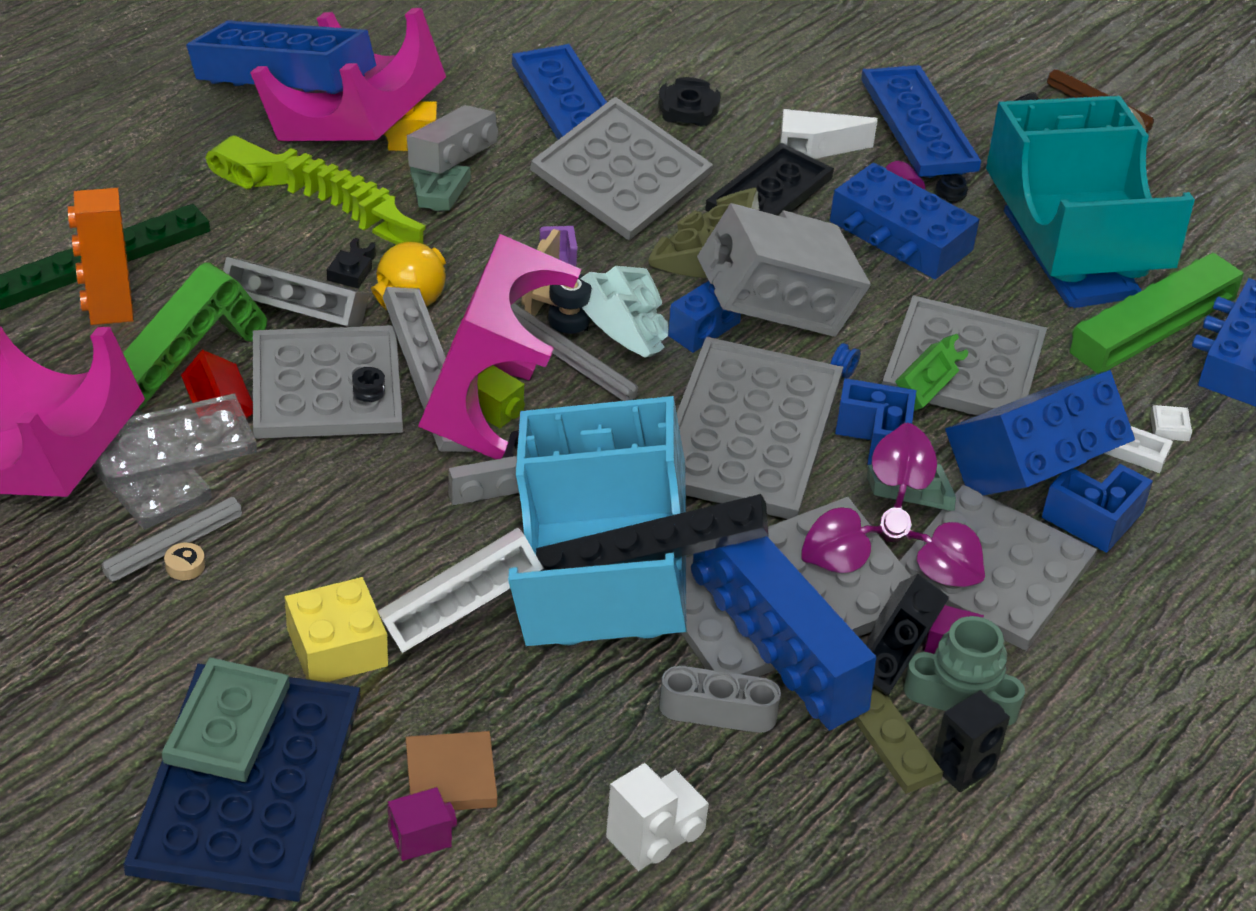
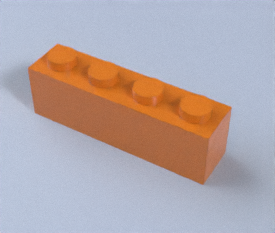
M118 188L74 191V206H68L67 208L69 227L77 228L78 233L77 235H72L74 257L81 256L82 261L81 263H76L78 284H85L86 289L80 290L81 310L89 311L90 325L133 322L132 295Z

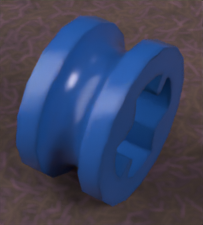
M842 343L835 351L830 364L843 367L842 377L848 379L858 365L861 355L860 350L856 348L849 350V345Z

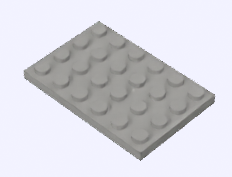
M706 337L677 411L685 457L686 495L712 502L725 503L761 494L766 501L768 515L785 519L798 516L842 378L843 367Z
M849 497L769 526V536L767 537L858 637L873 630L879 614L898 584L912 577L877 533L865 534L871 542V553L866 563L854 572L835 573L806 563L801 559L802 547L807 533L815 521L831 509L840 507L851 508L858 513L861 527L870 525ZM693 555L687 557V632H682L681 634L704 668L760 677L776 670L771 663L767 664L762 659L758 648L749 637L741 635L730 615L717 607L713 596L705 586H700L695 581L691 573Z

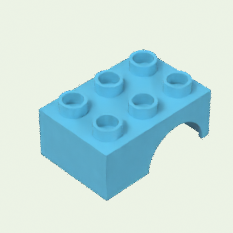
M674 396L520 411L516 479L521 501L524 535L535 555L536 548L686 512L685 457ZM665 553V560L519 573L517 567L509 568L508 581L526 646L546 644L575 645L591 640L625 637L654 638L662 634L687 632L686 556L675 558L674 553Z

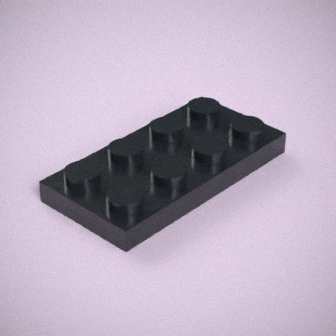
M780 143L706 200L705 210L708 212L716 207L717 199L743 190L757 188L759 211L779 216L783 210L788 212L794 210L833 178L834 168L784 143Z

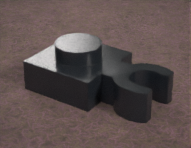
M359 238L351 240L350 252L340 250L327 268V281L359 289L372 270V260L376 257V243L371 242L367 248H360Z

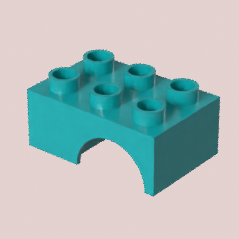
M1121 96L998 102L986 170L1049 275L1062 281L1078 282L1085 279L1087 274L1116 272L1130 278H1140L1146 276L1150 270L1178 267L1195 199L1190 192L1183 193L1182 197L1152 198L1146 171V152L1149 135Z

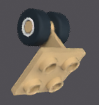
M553 229L546 240L542 239L537 250L559 259L560 231ZM580 274L574 288L563 285L543 286L523 295L521 304L533 316H536L544 303L550 304L548 311L550 325L562 333H578L586 329L590 322V317L582 307L588 304L592 287L589 283L580 279L584 276Z

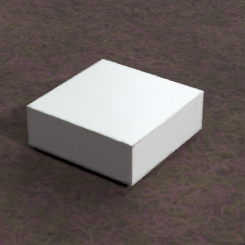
M1152 406L1150 417L1153 434L1169 440L1190 441L1192 428L1188 408Z

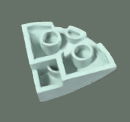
M615 266L607 273L588 272L580 278L592 287L589 302L582 309L607 335L627 349L645 358L656 355L665 347L661 341L668 336V321L661 314H657L656 309L662 305V299L647 268Z

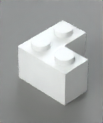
M644 763L610 783L606 837L640 871L651 863L656 864L663 861L673 849L684 842L696 840L706 828L709 803L676 770L660 779Z

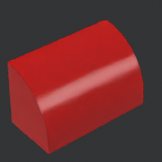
M202 349L181 374L199 421L210 426L221 427L245 420L253 414V401L236 363Z

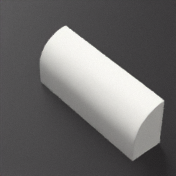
M516 528L378 610V613L403 653L510 589L508 581L509 568L517 567L518 572L523 573L540 571L543 567L525 535L519 528Z

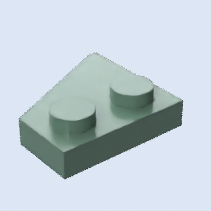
M937 464L936 474L929 486L922 490L912 489L907 486L903 501L953 511L955 510L956 496L942 465ZM868 465L867 479L873 495L896 500L899 485L887 486L883 484L873 472L872 465Z

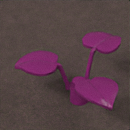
M903 423L886 435L877 444L872 456L873 472L879 481L887 486L899 485L894 508L888 509L882 515L878 526L867 525L861 527L860 517L855 510L844 507L831 509L815 521L807 533L802 547L801 559L804 562L835 573H850L860 569L870 556L871 542L865 535L866 533L880 534L888 542H898L906 537L909 540L916 539L927 543L919 550L916 561L920 570L930 580L946 586L967 587L979 584L985 578L982 546L976 533L968 526L958 522L943 523L935 529L932 537L910 530L911 518L902 509L907 486L916 490L927 488L934 479L937 470V458L930 440L918 427L911 423Z

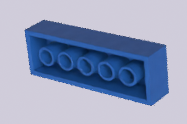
M227 20L186 44L196 79L209 80L212 84L231 82L235 86L244 84L255 85L250 72L257 66H268L272 75L285 86L300 88L304 92L322 90L328 94H336L343 91V82L339 70L344 65L357 63L364 77L366 72L377 66L368 30Z
M767 536L693 554L691 573L695 581L700 586L704 585L713 596L717 607L730 615L741 635L749 637L758 648L762 659L767 664L771 663L780 673L785 686L790 691H795L805 702V706L813 718H818L830 731L870 710L876 656Z

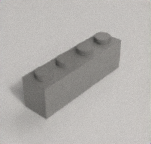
M226 257L223 272L237 280L253 301L345 326H362L370 293L252 261Z

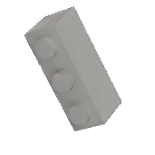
M464 105L407 135L409 166L441 174L497 142L498 135L496 112Z

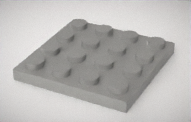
M616 97L612 98L531 160L530 165L532 172L627 240H631L709 176L713 168L711 162Z
M913 295L882 384L898 387L895 380L931 344L940 342L945 337L958 334L959 338L954 343L955 350L958 352L967 349L968 356L964 360L955 362L959 371L931 399L929 404L962 411L967 414H983L1029 395L1047 327Z
M393 325L253 330L254 439L403 433L397 337ZM375 367L384 373L385 394L378 401L363 402L354 397L352 375L359 368Z
M962 485L955 493V510L942 509L923 533L932 537L935 529L947 522H958L971 528L978 536L982 546L985 570L984 580L979 584L967 587L946 586L930 580L920 570L916 561L919 550L927 544L921 540H916L902 557L900 563L911 576L919 574L950 598L945 605L984 615L983 618L990 620L999 627L1005 641L1027 651L1094 561L1097 549L986 495L982 496L981 493Z

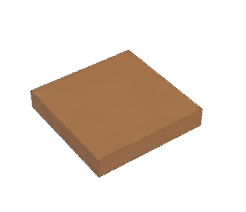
M490 731L406 737L410 795L438 787L444 803L451 802L454 810L497 807V790Z

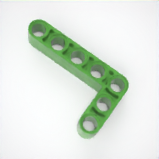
M204 263L200 265L124 351L123 355L145 398L131 417L141 410L217 320L248 342L253 341V330H265L267 326L265 314L237 280L213 264Z

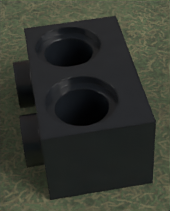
M981 690L944 712L933 759L943 771L942 776L958 792L964 791L996 770L1010 716L998 703L993 702Z

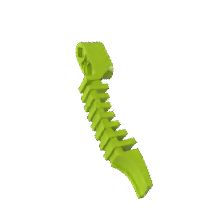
M234 135L229 136L206 154L207 164L213 173L242 188L250 189L252 187L287 184V191L294 194L305 186L303 194L308 197L319 190V199L325 201L332 196V205L337 207L343 203L342 211L346 213L352 211L351 218L355 221L360 220L358 227L362 230H366L381 219H384V222L372 229L373 234L396 245L403 242H419L423 244V231L426 230V226L403 215L396 208L395 196L389 195V190L384 187L377 189L376 183L372 181L365 183L362 176L357 175L353 177L347 169L339 171L338 166L333 163L327 166L324 160L320 158L312 160V155L307 153L298 156L297 150L292 148L283 154H273Z

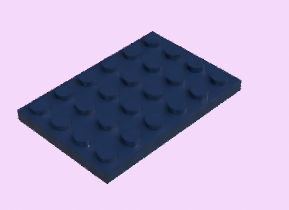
M197 664L186 697L184 699L183 705L178 715L177 721L205 667V664ZM289 677L290 687L246 782L165 764L162 759L123 864L125 876L300 902L360 702V687Z

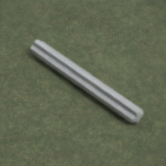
M517 304L511 305L514 315L528 332L540 341L554 347L552 354L620 400H633L637 397L638 386L634 382Z

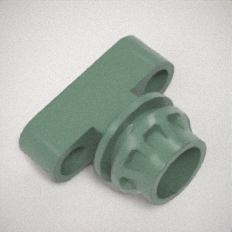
M977 616L963 617L955 621L950 630L941 638L935 654L928 652L915 654L908 664L903 686L904 693L910 700L944 711L949 710L981 690L993 702L998 703L1010 716L1008 726L1014 724L1018 719L1025 688L1020 680L1005 674L1007 651L1003 644L1004 637L1001 630L990 620Z

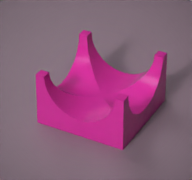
M411 8L405 14L406 35L397 55L383 56L374 54L377 66L366 72L365 77L357 63L346 64L339 70L343 82V91L340 93L328 94L322 90L304 92L303 90L292 89L279 82L272 75L268 66H257L251 71L250 74L277 140H377L444 80L446 75L422 8ZM333 12L322 13L317 18L319 27L341 28Z
M500 234L453 339L418 427L493 459H502L508 442L499 437L490 428L483 416L478 398V374L494 365L511 376L529 381L536 365L546 368L554 347L540 341L528 332L514 315L511 305L526 293L543 286L563 285L574 288L581 269Z
M0 326V494L68 497L145 400L110 327H97L90 335L93 343V360L89 372L72 375L52 371L31 360L12 343Z

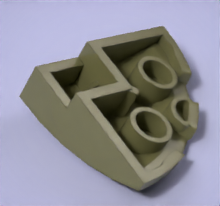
M757 188L743 190L717 199V206L704 214L695 210L677 222L678 231L670 239L661 237L655 245L648 260L650 266L675 274L707 278L697 258L699 252L730 203L759 210Z

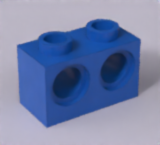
M709 281L673 302L670 307L668 336L692 353L702 348L706 337L716 339L739 324L741 319L740 313L722 309L714 293L715 287Z

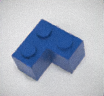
M844 378L835 434L871 440L867 465H872V456L877 444L903 423L912 424L917 390Z
M1119 464L1102 483L1072 468L1062 472L1050 485L1042 518L1107 553L1144 512L1153 481L1122 464Z

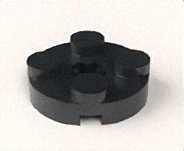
M681 77L675 79V84L667 87V83L661 86L658 106L662 111V118L667 122L694 123L697 126L704 127L708 126L711 123V119L718 114L721 95L717 88L716 92L710 89V83L705 80Z

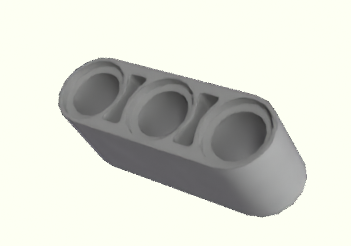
M674 666L668 668L662 676L659 707L664 716L675 721L764 733L770 731L777 722L781 690L775 682L767 678L687 666Z

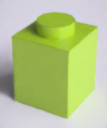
M494 365L478 374V398L485 420L501 429L512 419L518 418L520 411H524L525 384Z

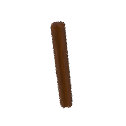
M1054 69L1048 75L1047 84L1073 98L1109 96L1058 69ZM1133 108L1142 117L1146 132L1148 133L1153 127L1154 118Z

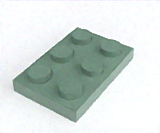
M209 657L162 751L163 763L246 782L290 687L289 675Z

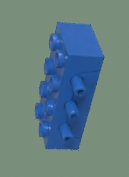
M874 162L834 190L830 222L838 225L842 229L935 280L973 251L980 220L965 210L950 204L937 195L920 188L911 181L890 172Z
M1248 278L1236 302L1222 297L1216 298L1213 309L1229 314L1226 321L1209 315L1206 316L1203 328L1219 333L1216 339L1212 340L1197 334L1193 340L1192 347L1208 353L1198 386L1256 407V280Z

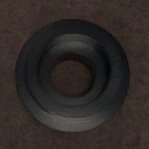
M945 174L937 182L936 192L946 200H963L968 193L966 179L959 174Z

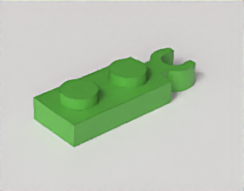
M958 334L945 337L940 342L931 344L895 380L898 387L917 390L914 411L924 408L959 371L955 362L964 360L968 356L967 349L958 352L955 350L954 343L959 338Z

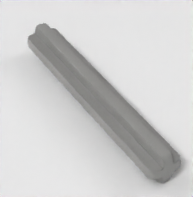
M228 497L104 560L102 571L110 582H115L164 557L166 551L173 545L184 542L191 543L240 518L242 507L234 497Z

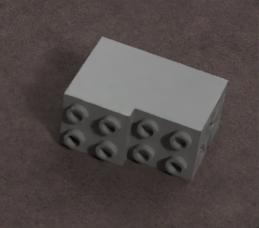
M730 203L697 256L710 284H713L715 287L714 293L722 309L834 337L837 336L871 286L838 225L785 210L777 216Z

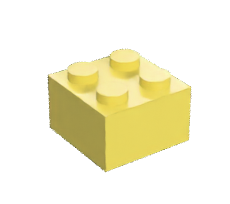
M363 577L285 596L287 630L307 680L330 682L388 666L387 632Z

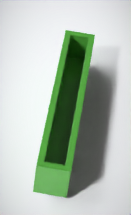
M1214 252L1202 259H1196L1189 266L1172 272L1165 279L1150 284L1146 289L1133 296L1126 297L1122 302L1111 308L1104 309L1100 314L1091 319L1081 321L1073 330V340L1069 353L1096 373L1108 371L1215 311L1213 305L1217 297L1230 301L1235 300L1244 273Z

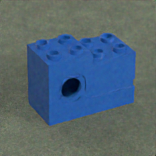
M1111 370L1058 383L945 428L965 486L978 491L982 496L1029 487L1082 465L1091 458L1135 441Z

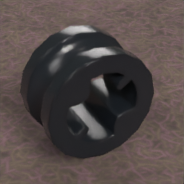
M363 367L356 370L352 375L353 395L358 400L374 402L384 396L385 375L380 369Z

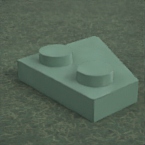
M455 165L441 174L410 167L418 207L431 208L434 211L450 210L471 179L469 166Z

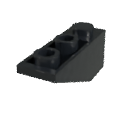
M919 574L909 577L898 584L879 614L866 643V646L876 656L873 686L886 696L891 693L950 598Z

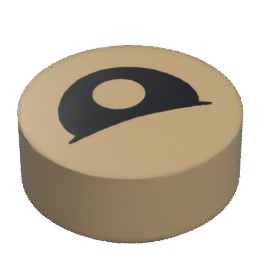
M188 542L178 543L170 547L165 553L166 572L174 579L191 580L198 577L205 569L204 552L196 544Z

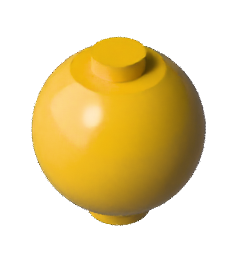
M419 242L399 243L391 247L382 256L376 272L378 283L371 287V291L378 303L387 310L383 300L386 287L419 288L425 305L428 307L438 299L443 291L446 280L444 269L446 261L435 247L431 249Z

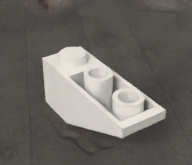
M783 109L780 143H784L814 159L872 148L877 118Z

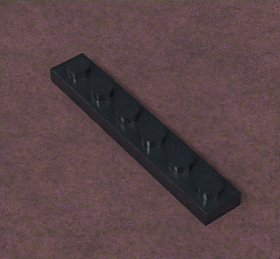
M761 494L539 547L536 548V556L543 567L540 571L665 560V553H674V557L677 558L769 536L766 501Z

